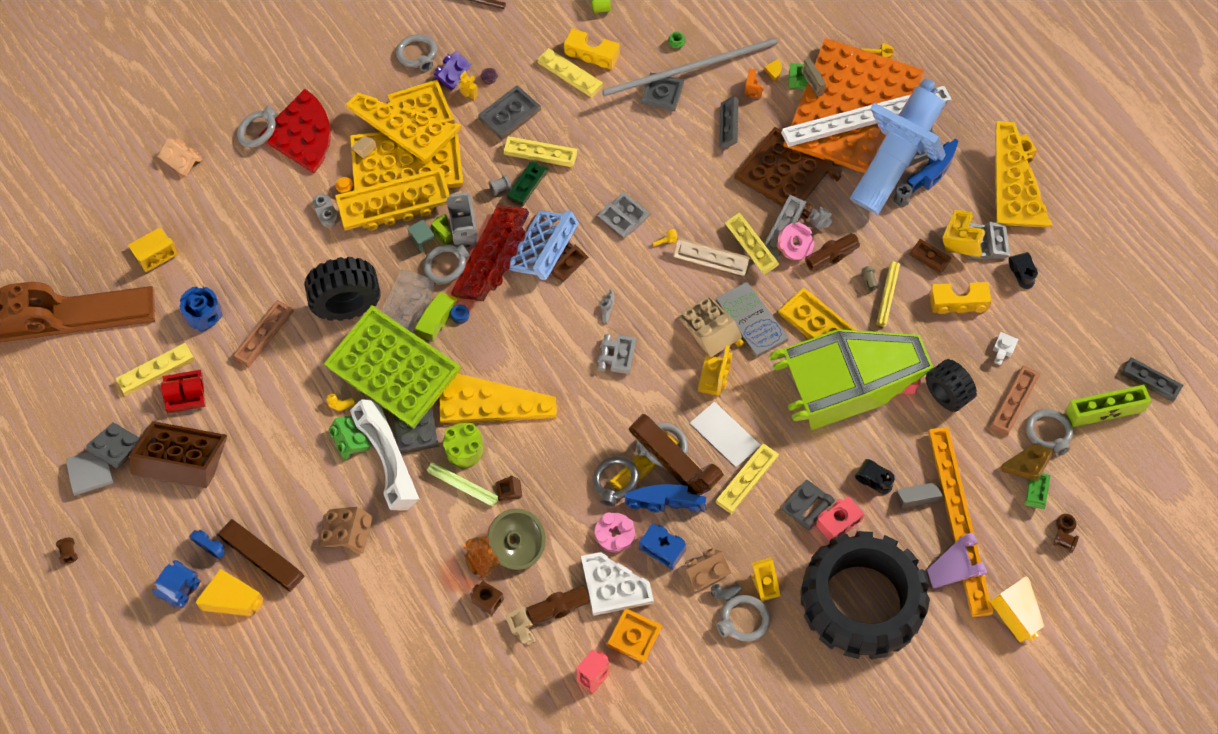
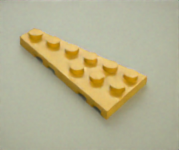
M357 93L346 103L347 109L424 163H427L462 129L460 124H450L444 119L431 118L428 114L406 107L399 108L390 102L388 104L378 101L377 98Z
M996 121V223L1006 224V226L1051 228V220L1048 218L1046 206L1041 199V192L1032 168L1029 166L1027 154L1023 150L1022 141L1015 122Z
M457 374L440 396L441 424L557 418L556 397L462 374Z

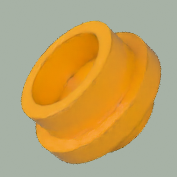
M342 177L336 181L335 187L342 194L352 191L354 184L350 178Z

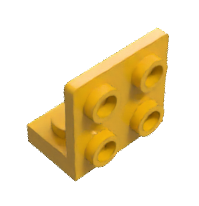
M161 228L155 229L128 245L145 272L178 255L173 241L165 235Z
M726 345L723 358L705 356L698 392L720 396L722 389L726 390L733 354L729 352V345Z

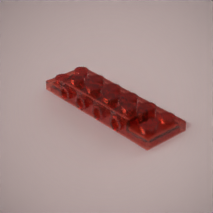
M496 206L465 265L464 271L451 291L453 297L484 301L490 290L495 291L497 286L502 284V276L505 271L510 269V261L513 256L517 255L519 243L525 240V231L522 227L529 215L527 208Z

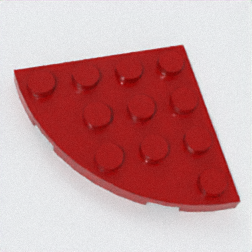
M304 89L275 118V130L272 136L265 142L312 173H315L321 166L327 149L330 146V124L322 104L311 92ZM268 126L259 134V137L265 133Z

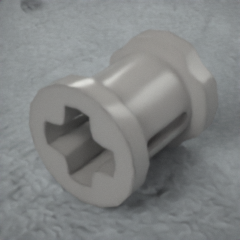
M506 174L495 181H488L494 196L506 189L511 190V183Z

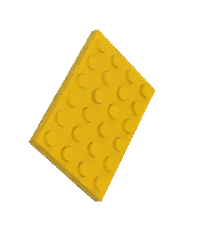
M382 132L350 135L351 147L363 136L375 140L377 147L365 158H362L351 149L354 190L440 168L443 170L448 188L464 187L458 133L427 163H424Z

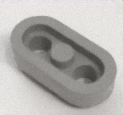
M325 194L315 196L312 204L321 224L325 227L336 225L338 215L330 198Z

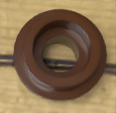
M1062 514L1056 520L1057 529H1062L1067 534L1072 533L1077 525L1075 518L1070 514ZM1063 522L1068 523L1069 527L1064 526Z

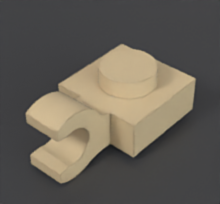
M521 606L505 616L512 634H519L523 644L531 645L536 642L533 634L528 629L533 624L526 607Z

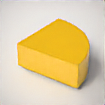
M779 59L764 67V71L774 81L778 80L782 71V64Z

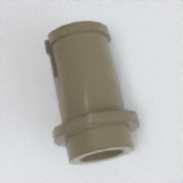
M872 266L863 267L860 274L864 278L866 290L873 291L878 288L874 275L875 269Z

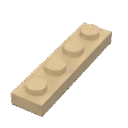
M681 238L677 241L674 253L675 258L742 276L746 275L750 260L748 256Z

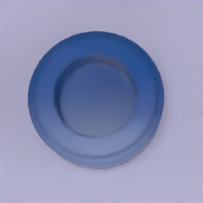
M455 305L450 311L452 321L457 324H463L469 319V309L465 305Z

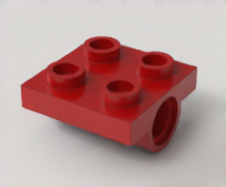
M201 370L162 376L161 391L167 413L206 407L203 373Z

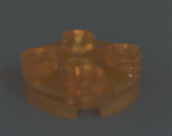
M483 536L467 540L464 545V549L467 548V554L464 557L469 570L474 575L479 574V578L491 575L499 561L498 557L493 553L488 539Z

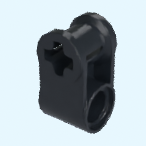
M1025 252L1010 256L1008 259L1009 266L1019 286L1024 289L1032 288L1035 284L1038 270L1032 261L1030 253Z
M865 459L855 474L858 482L869 486L881 494H887L892 491L895 480L894 474L870 459Z

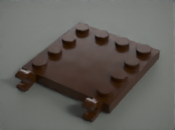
M774 127L734 176V179L783 207L789 195L805 201L826 174H829L831 179L838 182L841 178L842 169L834 166V161L825 158L823 160L784 147L785 139L781 133L782 130ZM806 203L801 215L809 218L813 207Z

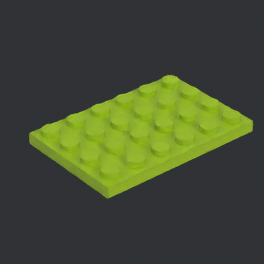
M371 305L324 363L325 367L413 429L462 369L459 364L373 305Z

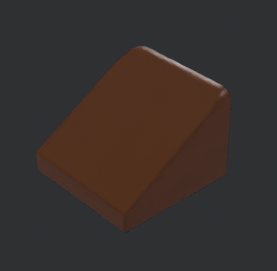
M510 476L496 482L499 501L522 497L520 479Z

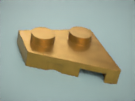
M1032 444L1003 463L1001 471L1038 482L1053 454L1052 448Z

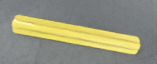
M892 261L889 265L876 322L877 326L885 327L887 324L900 267L898 262Z

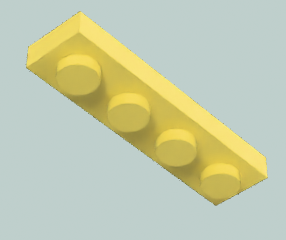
M550 48L538 58L540 65L591 98L603 87V82Z
M509 136L504 148V155L573 168L578 153L575 148Z
M740 212L725 222L728 229L763 275H766L779 265L778 261Z
M186 343L117 377L116 380L124 395L127 396L162 378V376H166L195 361Z
M763 443L717 498L716 504L730 514H733L778 459L779 454Z

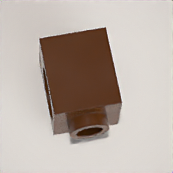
M484 580L479 585L476 584L470 593L472 603L493 616L504 600L503 593ZM484 594L491 595L488 600L481 599V596Z

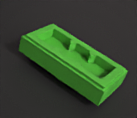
M1042 473L1038 482L1029 479L1024 505L1045 510L1051 475Z

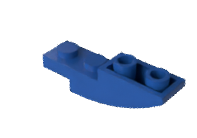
M957 139L946 142L943 145L946 154L943 161L939 159L935 161L928 157V164L918 174H913L908 178L907 184L912 187V193L922 186L929 190L942 179L954 158L958 144Z
M653 485L626 493L625 505L632 509H648L654 513L664 512L665 505H669V507L674 509L686 508L692 512H704L707 497L688 494V486Z

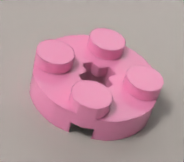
M802 223L788 224L782 228L778 235L777 248L790 260L803 259L810 255L813 250L814 240H812V232ZM796 237L798 238L797 242L799 245L793 244V239Z
M620 513L604 514L595 527V538L599 546L609 553H619L621 550L628 549L635 538L633 521ZM618 529L620 535L616 534L615 537H612V533L610 531Z

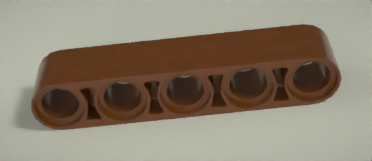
M233 519L217 534L226 544L289 592H292L305 577L298 568Z

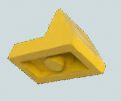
M769 557L752 562L754 573L751 574L760 601L763 602L780 597L773 559Z

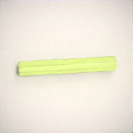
M431 463L428 466L429 474L491 506L497 503L498 496L435 463Z

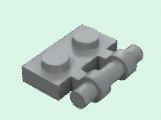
M605 334L600 345L602 349L601 355L598 356L597 360L599 363L598 370L605 371L606 365L610 364L611 372L630 374L636 337L617 335L616 341H611L612 336ZM613 349L614 355L608 356L609 350Z

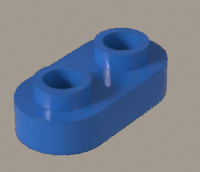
M201 529L199 531L194 530L189 535V538L196 545L220 560L225 554L223 550L225 547L217 540L213 542L208 539L209 536Z

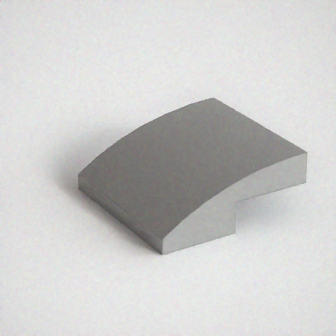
M623 191L612 204L609 202L597 216L625 238L634 232L650 216V213Z
M988 222L987 225L970 223L969 227L981 228L985 231L980 244L981 257L970 255V258L1001 259L1010 256L1006 224Z
M86 452L66 459L74 496L114 483L109 463L94 454Z

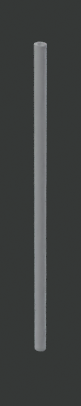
M776 38L606 88L602 90V95L605 97L777 45Z

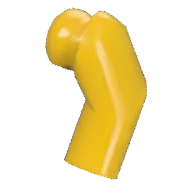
M329 394L326 398L327 405L337 411H343L355 406L353 397L342 401L335 394Z

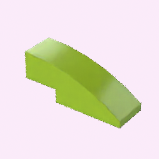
M440 292L427 307L415 327L416 336L434 342L439 331L443 330L450 316V311L457 303L458 298Z

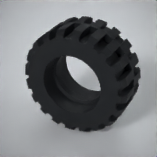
M339 257L335 260H327L325 263H320L316 268L311 269L304 282L309 309L319 318H326L330 321H343V319L350 320L356 316L360 317L363 313L367 312L371 305L375 307L381 296L375 268L361 258Z

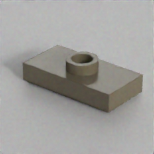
M810 58L805 59L801 72L816 96H822L826 87L822 74L816 69Z

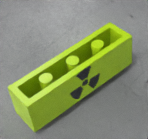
M1145 385L1071 400L1065 412L1072 427L1145 412L1152 401Z

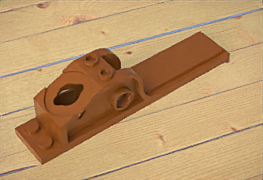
M41 282L8 284L0 288V343L155 322L153 286L72 297L58 295L49 285Z

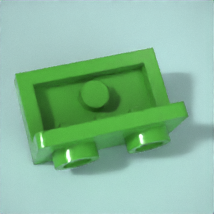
M352 415L334 419L329 428V433L343 460H347L351 453L368 451L371 445L367 437L356 427Z

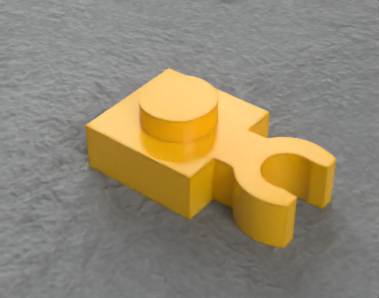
M464 71L460 75V92L465 97L475 100L478 97L477 85L473 83L475 78L473 75L468 77L467 72Z

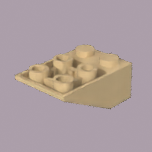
M710 296L702 299L699 303L679 315V318L710 357L725 349L726 345L730 346L742 338L735 321Z

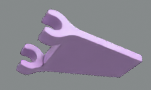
M973 533L961 537L927 569L933 589L970 577L987 574L983 562L974 566L971 565L966 547L978 544Z

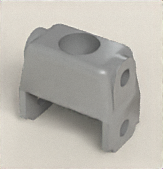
M466 192L451 194L446 198L454 245L458 247L463 244L468 251L478 244L471 195Z

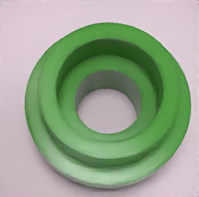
M673 32L668 38V43L673 48H681L685 44V37L681 32Z

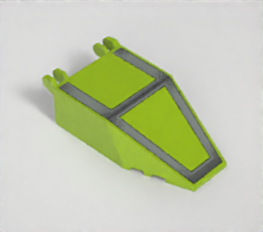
M837 329L795 345L777 349L769 355L770 360L785 357V360L775 363L773 369L778 371L787 367L790 368L802 400L789 404L788 409L792 411L805 407L806 411L794 413L792 419L793 421L808 419L811 430L886 405L890 402V399L898 393L901 394L905 391L906 387L917 382L933 369L922 339L917 334Z

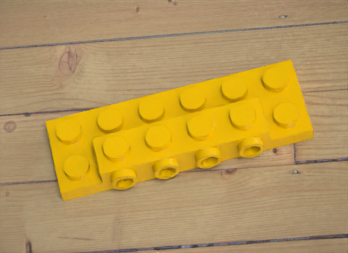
M440 168L335 196L345 230L363 226V229L375 230L378 228V225L385 224L390 226L395 224L396 220L403 219L404 221H409L419 214L421 216H428L431 214V211H434V207L446 205V197H449L450 194L443 170Z

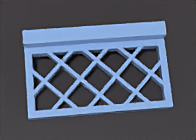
M566 210L564 214L538 211L508 262L507 270L538 275L540 279L547 280L579 224L573 212ZM542 217L548 218V220H546V221H544L543 223L539 224V222L541 221ZM560 220L557 225H553L554 222ZM551 225L552 228L542 232L543 228ZM540 232V234L531 238L533 233ZM552 234L549 239L545 240L546 236ZM543 239L542 243L534 246L533 243ZM531 245L532 248L523 252L525 247ZM544 248L543 251L537 255L536 251ZM534 253V257L528 260L525 259V257ZM523 259V263L515 265L517 261ZM536 262L533 268L528 267L532 263Z

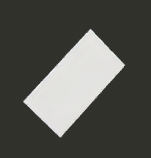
M715 402L690 422L735 467L761 446Z

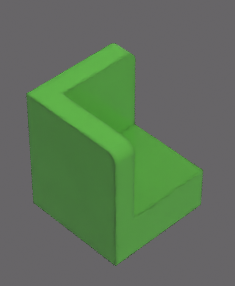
M790 63L788 88H806L808 81L801 72L803 64Z

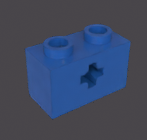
M652 523L639 542V550L673 570L686 552L687 544L681 537L668 533L667 529L663 526H657Z

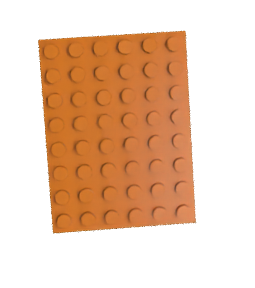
M825 38L814 65L821 72L822 78L826 83L824 94L817 97L810 84L807 83L791 126L870 106L873 103L877 104L911 95L915 87H919L924 70ZM878 123L790 147H788L785 141L783 146L823 160L824 158L832 160L835 164L865 173L886 135L880 131L881 129L878 127Z

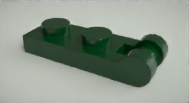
M532 160L507 194V199L520 206H524L540 181L547 175L548 168L545 166L541 167Z

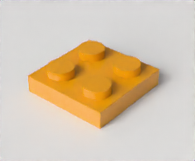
M625 608L607 646L645 664L663 625Z

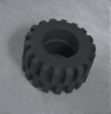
M946 359L926 374L925 380L930 393L941 406L951 412L959 411L977 396V388L972 377L964 367L954 360Z

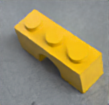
M572 28L564 42V54L612 70L620 55V44L603 39L599 46L592 47L588 45V33Z
M988 282L969 283L966 296L956 295L952 291L951 283L932 284L929 292L932 313L946 314L948 312L965 313L973 311L982 313L988 311L992 302Z

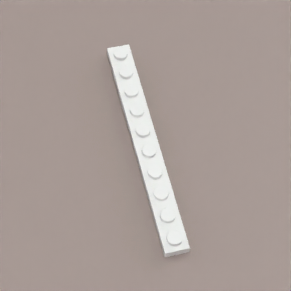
M945 86L938 87L935 95L940 97L946 105L950 104L952 99ZM910 95L877 104L899 115ZM872 105L786 127L782 129L781 133L788 147L876 124L877 122L870 109Z

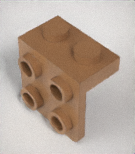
M359 507L329 509L322 528L319 546H346L357 554L364 553L373 516Z

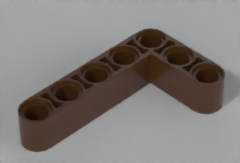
M641 414L629 427L630 433L681 485L688 486L690 494L700 496L710 491L724 476L721 469L714 464H709L700 469L646 414Z

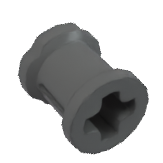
M906 183L897 186L894 196V202L897 206L904 207L909 204L912 187Z

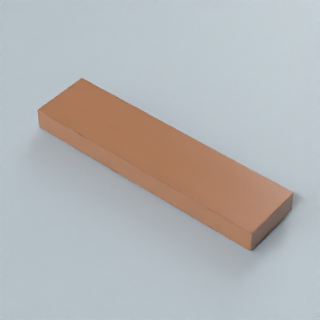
M277 300L233 354V359L249 368L294 312L293 308Z
M1024 365L1022 366L990 428L1006 436L1009 435L1040 373Z

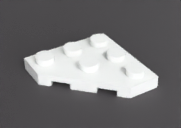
M601 552L581 556L593 616L620 611L625 608L630 609L654 604L649 581L644 578L641 579L633 574L631 570L619 563H615Z

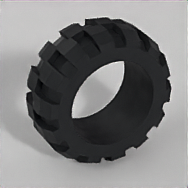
M856 531L855 536L852 537L844 533L830 539V543L827 546H821L811 557V561L805 570L800 590L801 605L805 609L804 618L812 631L816 630L821 635L819 640L830 649L836 646L844 650V656L859 659L860 655H869V658L872 660L887 657L891 651L899 652L918 633L928 613L930 597L927 595L929 583L926 572L923 569L919 570L917 566L919 560L908 548L905 551L898 548L897 544L899 541L884 535L883 540L874 538L873 532ZM866 567L876 570L887 577L896 588L900 599V612L882 623L865 624L854 621L845 616L835 606L829 593L828 582L838 572L847 568Z

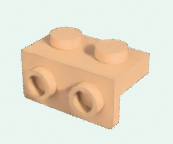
M168 138L157 157L182 175L187 176L195 161L201 162L202 158L198 156L196 150L185 147L186 143L182 140Z

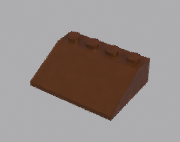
M152 421L129 455L130 474L207 488L216 472L227 435Z

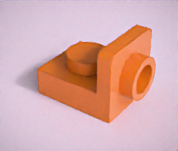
M749 68L744 95L752 98H761L763 85L757 84L756 69Z

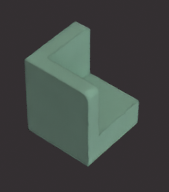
M424 220L407 228L410 240L420 253L423 252L422 244L434 238L433 232Z

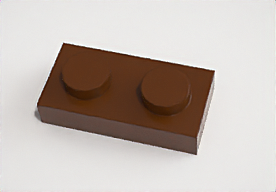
M919 239L909 254L940 274L952 258L922 239Z

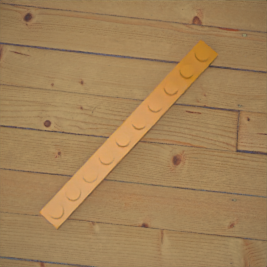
M949 427L929 429L928 435L955 544L964 535L974 534ZM977 544L966 547L971 565L974 566L981 563ZM985 575L964 579L963 583L971 617L992 615L993 608L990 603L991 600Z

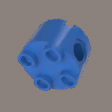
M196 286L185 291L180 298L181 303L179 307L187 324L203 332L214 326L222 318V311L213 290L202 286L203 288Z
M173 560L174 565L168 564L160 573L154 584L157 586V590L153 589L152 593L157 598L168 602L173 608L178 606L183 608L189 600L187 596L192 590L195 591L198 588L201 580L198 579L197 572L185 567L180 561Z

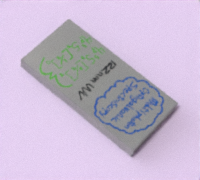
M748 282L716 298L715 302L735 321L742 339L756 358L788 341V336Z

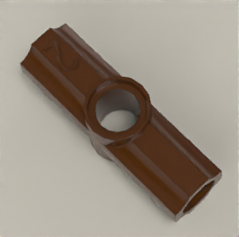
M850 233L837 241L830 240L826 242L820 250L805 257L807 267L810 271L814 272L829 263L833 265L840 262L846 254L860 247L858 237Z
M582 585L565 593H553L546 600L526 607L532 624L535 625L550 618H562L569 614L571 610L590 603L586 588Z

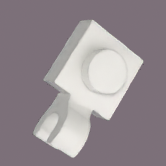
M1000 332L993 351L998 352L994 361L995 364L1001 366L1005 356L1011 358L1018 342L1017 338Z

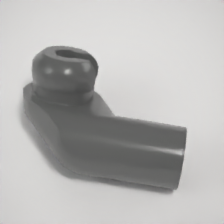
M738 583L733 584L728 589L722 588L719 584H714L711 587V595L715 599L725 601L730 600L742 591Z

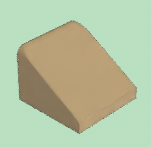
M365 136L351 147L362 158H365L377 148L375 140Z

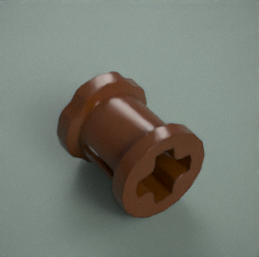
M1059 529L1053 545L1062 546L1073 553L1079 536L1064 533L1062 529Z
M63 538L56 542V547L60 552L59 562L61 564H70L78 559L77 554L74 552L73 545L75 542L73 538Z

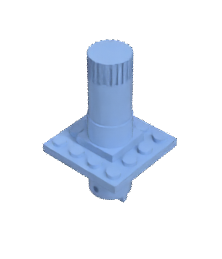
M924 79L919 84L920 87H915L899 115L876 103H873L870 108L873 117L876 119L875 121L878 123V127L881 129L880 131L886 137L850 199L873 214L878 215L916 153L921 155L924 151L928 153L927 156L935 161L937 159L943 161L946 156L939 136L930 132L946 105L940 97L935 95L937 88H934L935 82Z

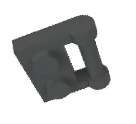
M806 479L784 504L782 511L806 529L811 530L814 522L818 519L817 517L828 506H831L835 499ZM820 499L822 502L808 518L804 517L803 515L813 503Z

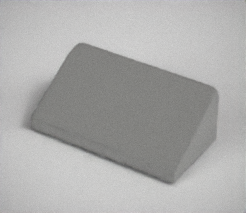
M935 482L896 490L901 508L939 502L942 498V494Z

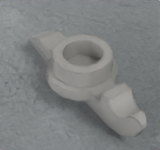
M609 289V294H606L607 298L603 299L600 303V307L603 310L602 320L605 324L608 323L615 296L612 289Z

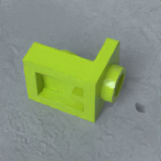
M446 214L435 218L431 223L433 234L444 245L452 243V232L447 227L449 224Z

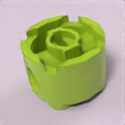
M458 423L445 430L443 446L448 461L459 468H470L476 465L484 454L482 435L479 429L473 423Z

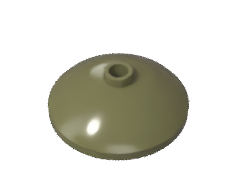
M510 509L502 512L493 520L488 530L487 543L489 551L497 563L507 569L521 570L531 567L540 559L545 549L546 536L543 525L534 514L523 509ZM511 536L514 538L513 544L509 541Z

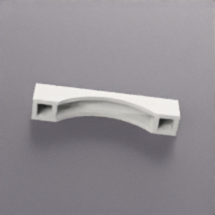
M360 400L350 412L356 427L371 441L382 460L386 477L383 494L389 509L409 510L420 499L384 412L377 402L373 400Z

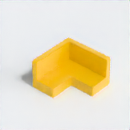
M954 210L942 237L946 252L981 257L980 244L985 231L981 228L969 227L973 219L972 212Z

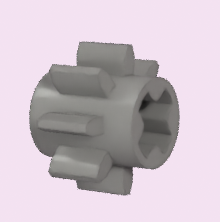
M822 207L819 210L813 209L809 215L812 219L810 223L820 230L823 227L828 228L833 222L830 219L832 214Z

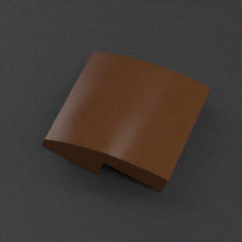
M568 241L550 274L564 282L589 257L576 244L573 246Z

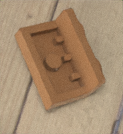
M713 548L708 549L702 553L703 556L697 559L691 558L685 562L686 565L681 567L682 571L686 572L694 591L697 592L731 574L722 551L714 550Z

